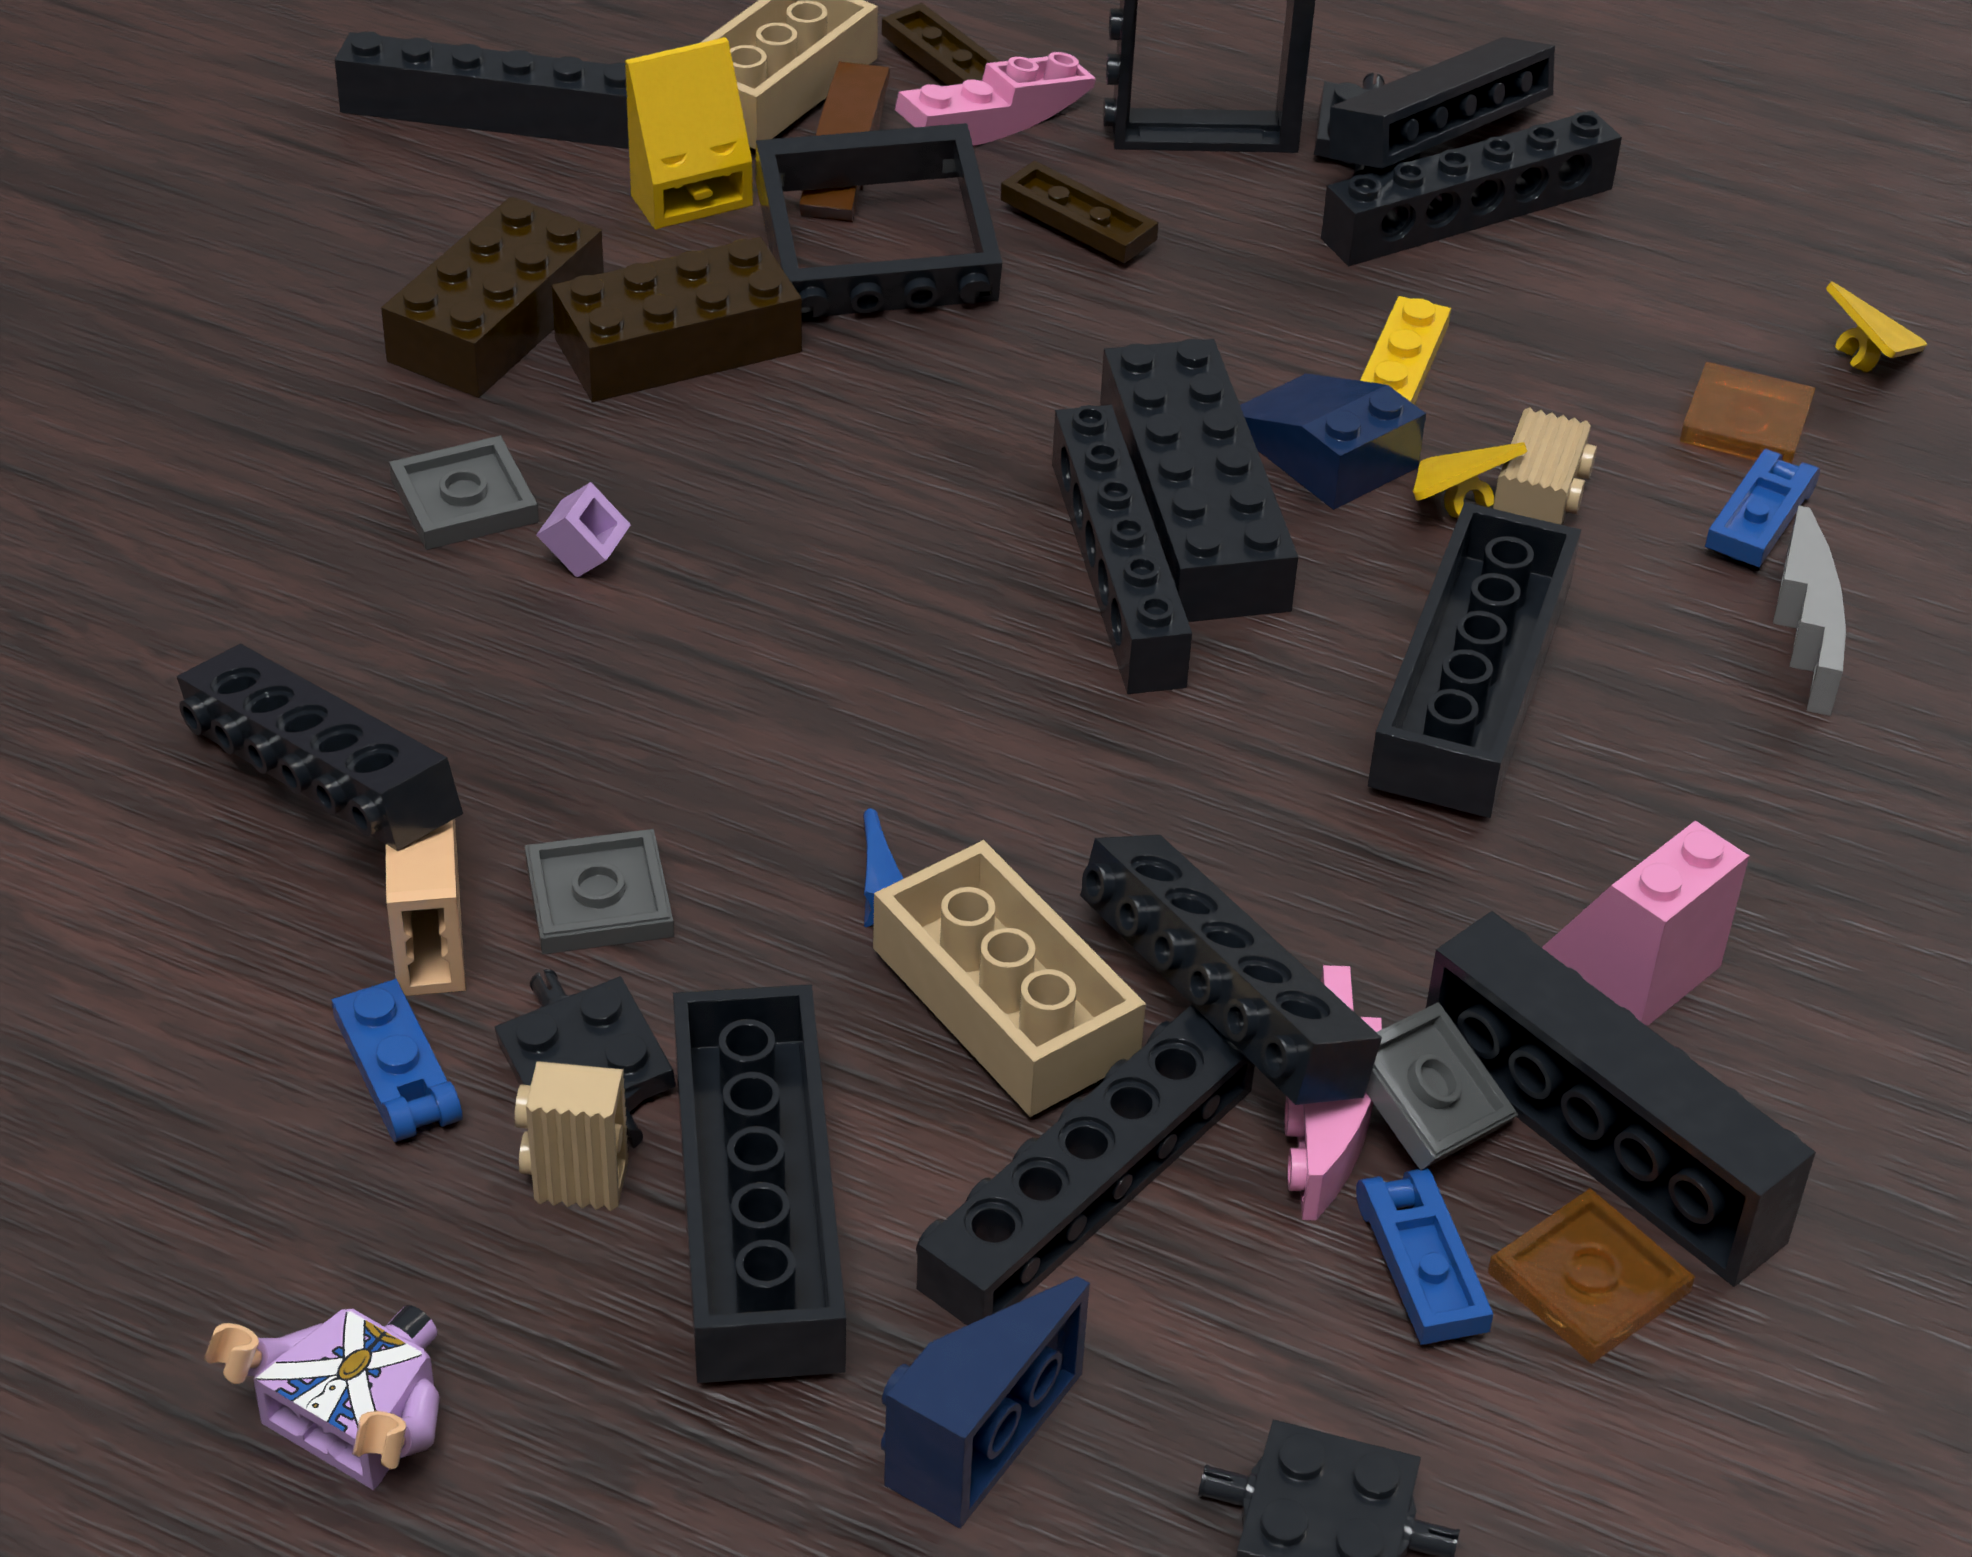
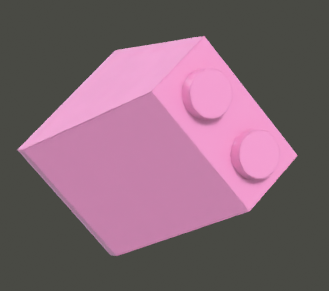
M1695 820L1612 884L1542 948L1567 967L1577 971L1584 980L1619 1006L1631 1011L1639 1021L1648 1026L1721 967L1749 855Z

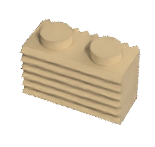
M1531 407L1525 409L1511 444L1524 442L1527 452L1503 464L1498 477L1493 509L1560 525L1564 522L1566 512L1577 514L1585 487V480L1578 478L1590 479L1597 453V446L1588 444L1591 428L1588 421L1585 420L1579 423L1575 417L1568 420L1564 415L1557 418L1553 412L1545 415L1542 410L1534 412Z
M538 1061L531 1085L521 1084L519 1086L515 1105L516 1128L528 1129V1131L524 1132L521 1141L519 1171L520 1174L532 1175L534 1199L539 1205L549 1200L553 1206L562 1201L567 1207L574 1203H577L581 1208L591 1204L595 1210L605 1205L609 1211H612L619 1206L629 1155L627 1153L628 1135H626L627 1116H625L624 1069Z

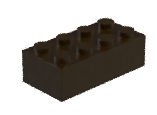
M510 196L381 307L387 362L480 398L554 330L552 284L570 281L582 275L604 273L602 230L579 222L572 217L563 216L531 204L526 200Z
M761 237L740 239L723 246L701 251H687L675 257L649 263H635L626 268L596 275H582L570 281L552 284L555 340L591 402L802 352V298Z

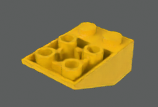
M719 38L625 60L631 196L653 228L659 229L753 206L752 157L727 38Z

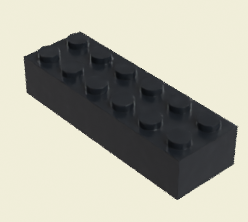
M1186 339L1181 342L1148 345L1130 344L1126 347L1104 348L1100 404L1101 406L1112 405L1188 622L1291 612L1298 554L1215 339Z
M1464 502L1378 724L1367 787L1491 818L1571 586L1581 529Z
M1493 911L1436 949L1426 1008L1438 1002L1441 1004L1518 1113L1516 1117L1733 1287L1738 1285L1789 1243L1816 1153L1803 1143L1796 1134L1780 1126L1748 1102L1737 1090L1725 1085L1694 1062L1682 1049L1670 1044L1639 1021L1631 1011L1619 1006L1584 980L1577 971L1564 965L1533 942L1526 933L1516 929Z
M812 984L673 992L675 1052L697 1383L846 1373V1312Z

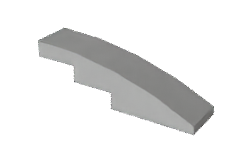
M1798 505L1786 554L1773 624L1796 628L1789 667L1813 672L1806 711L1831 716L1844 664L1846 624L1842 588L1830 547L1811 508Z

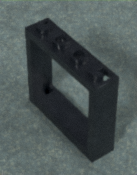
M1120 0V8H1110L1109 40H1117V52L1107 53L1106 85H1114V97L1104 98L1103 126H1112L1114 150L1299 152L1315 0H1287L1275 111L1130 108L1138 0Z
M967 123L756 140L755 181L769 250L802 298V318L999 301L1002 259ZM958 178L976 253L810 268L798 267L783 192Z

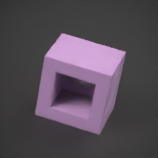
M590 482L563 498L536 536L577 578L605 562L631 524Z

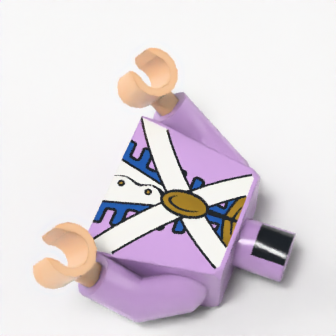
M412 1305L404 1306L385 1327L354 1309L340 1310L325 1323H320L278 1338H258L253 1331L239 1324L224 1323L216 1326L204 1360L210 1364L215 1362L226 1363L223 1374L233 1384L244 1382L247 1375L255 1376L253 1380L261 1423L370 1489L374 1490L381 1483L389 1469L397 1468L400 1458L425 1451L434 1443L440 1395L433 1382L431 1358L424 1349L437 1337V1329L431 1318L419 1308Z

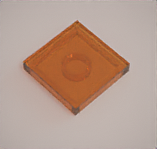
M1706 361L1682 427L1680 441L1754 460L1758 459L1764 449H1769L1782 454V461L1792 464L1816 388Z
M1591 1188L1491 1256L1488 1273L1591 1364L1688 1295L1692 1290L1695 1279L1692 1273Z

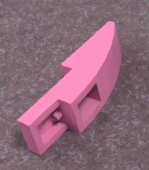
M1053 52L1047 57L1029 59L1025 57H1011L1008 61L986 63L982 81L966 80L963 84L950 86L929 84L922 86L921 89L899 91L895 111L914 127L967 123L972 144L975 146L1026 130L1054 116L1094 88L1096 78L1079 65V61L1074 56L1063 52Z
M1323 965L1321 982L1353 1010L1350 966ZM1360 1017L1376 1032L1382 1030L1381 1018ZM1366 1092L1364 1098L1295 1105L1286 1096L1285 1136L1297 1137L1298 1148L1289 1149L1287 1167L1288 1190L1300 1191L1302 1220L1316 1221L1336 1198L1349 1178L1363 1148L1371 1120L1373 1102Z

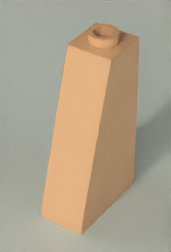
M455 819L398 851L386 844V903L395 977L405 996L466 991Z

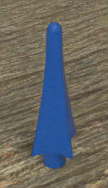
M872 808L867 809L863 814L867 853L864 895L866 897L864 927L874 925V893L904 879L887 845L878 813Z

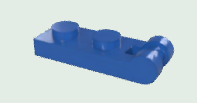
M1764 449L1709 528L1705 547L1725 554L1734 560L1744 561L1760 567L1796 514L1798 505L1801 506L1804 500H1808L1811 497L1820 475V468L1802 462L1800 466L1782 461V454Z
M397 979L331 999L334 1019L395 1143L414 1137L418 1127L436 1121L443 1127L463 1119L462 1108L453 1084L447 1081Z
M1428 1168L1422 1171L1420 1169L1404 1172L1403 1179L1385 1182L1381 1176L1358 1180L1356 1196L1360 1213L1366 1222H1370L1420 1344L1424 1345L1490 1332L1494 1315L1431 1171ZM1409 1207V1209L1397 1211V1209Z

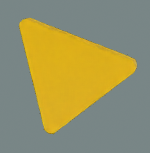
M1831 281L1826 287L1830 295L1857 324L1856 328L1843 332L1835 344L1837 350L1851 356L1859 348L1858 353L1850 361L1852 367L1868 372L1878 363L1881 352L1889 358H1896L1921 352L1928 345L1921 337L1835 282Z
M1524 442L1426 458L1420 461L1413 490L1415 499L1417 501L1423 500L1447 489L1444 496L1445 508L1452 517L1459 518L1464 505V497L1467 492L1472 490L1477 505L1489 507L1494 504L1493 491L1486 482L1479 480L1478 475L1527 452Z

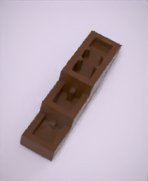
M839 61L827 94L816 135L878 131L890 77V67ZM864 185L802 190L799 203L800 214L806 217L853 222L859 189L863 190Z

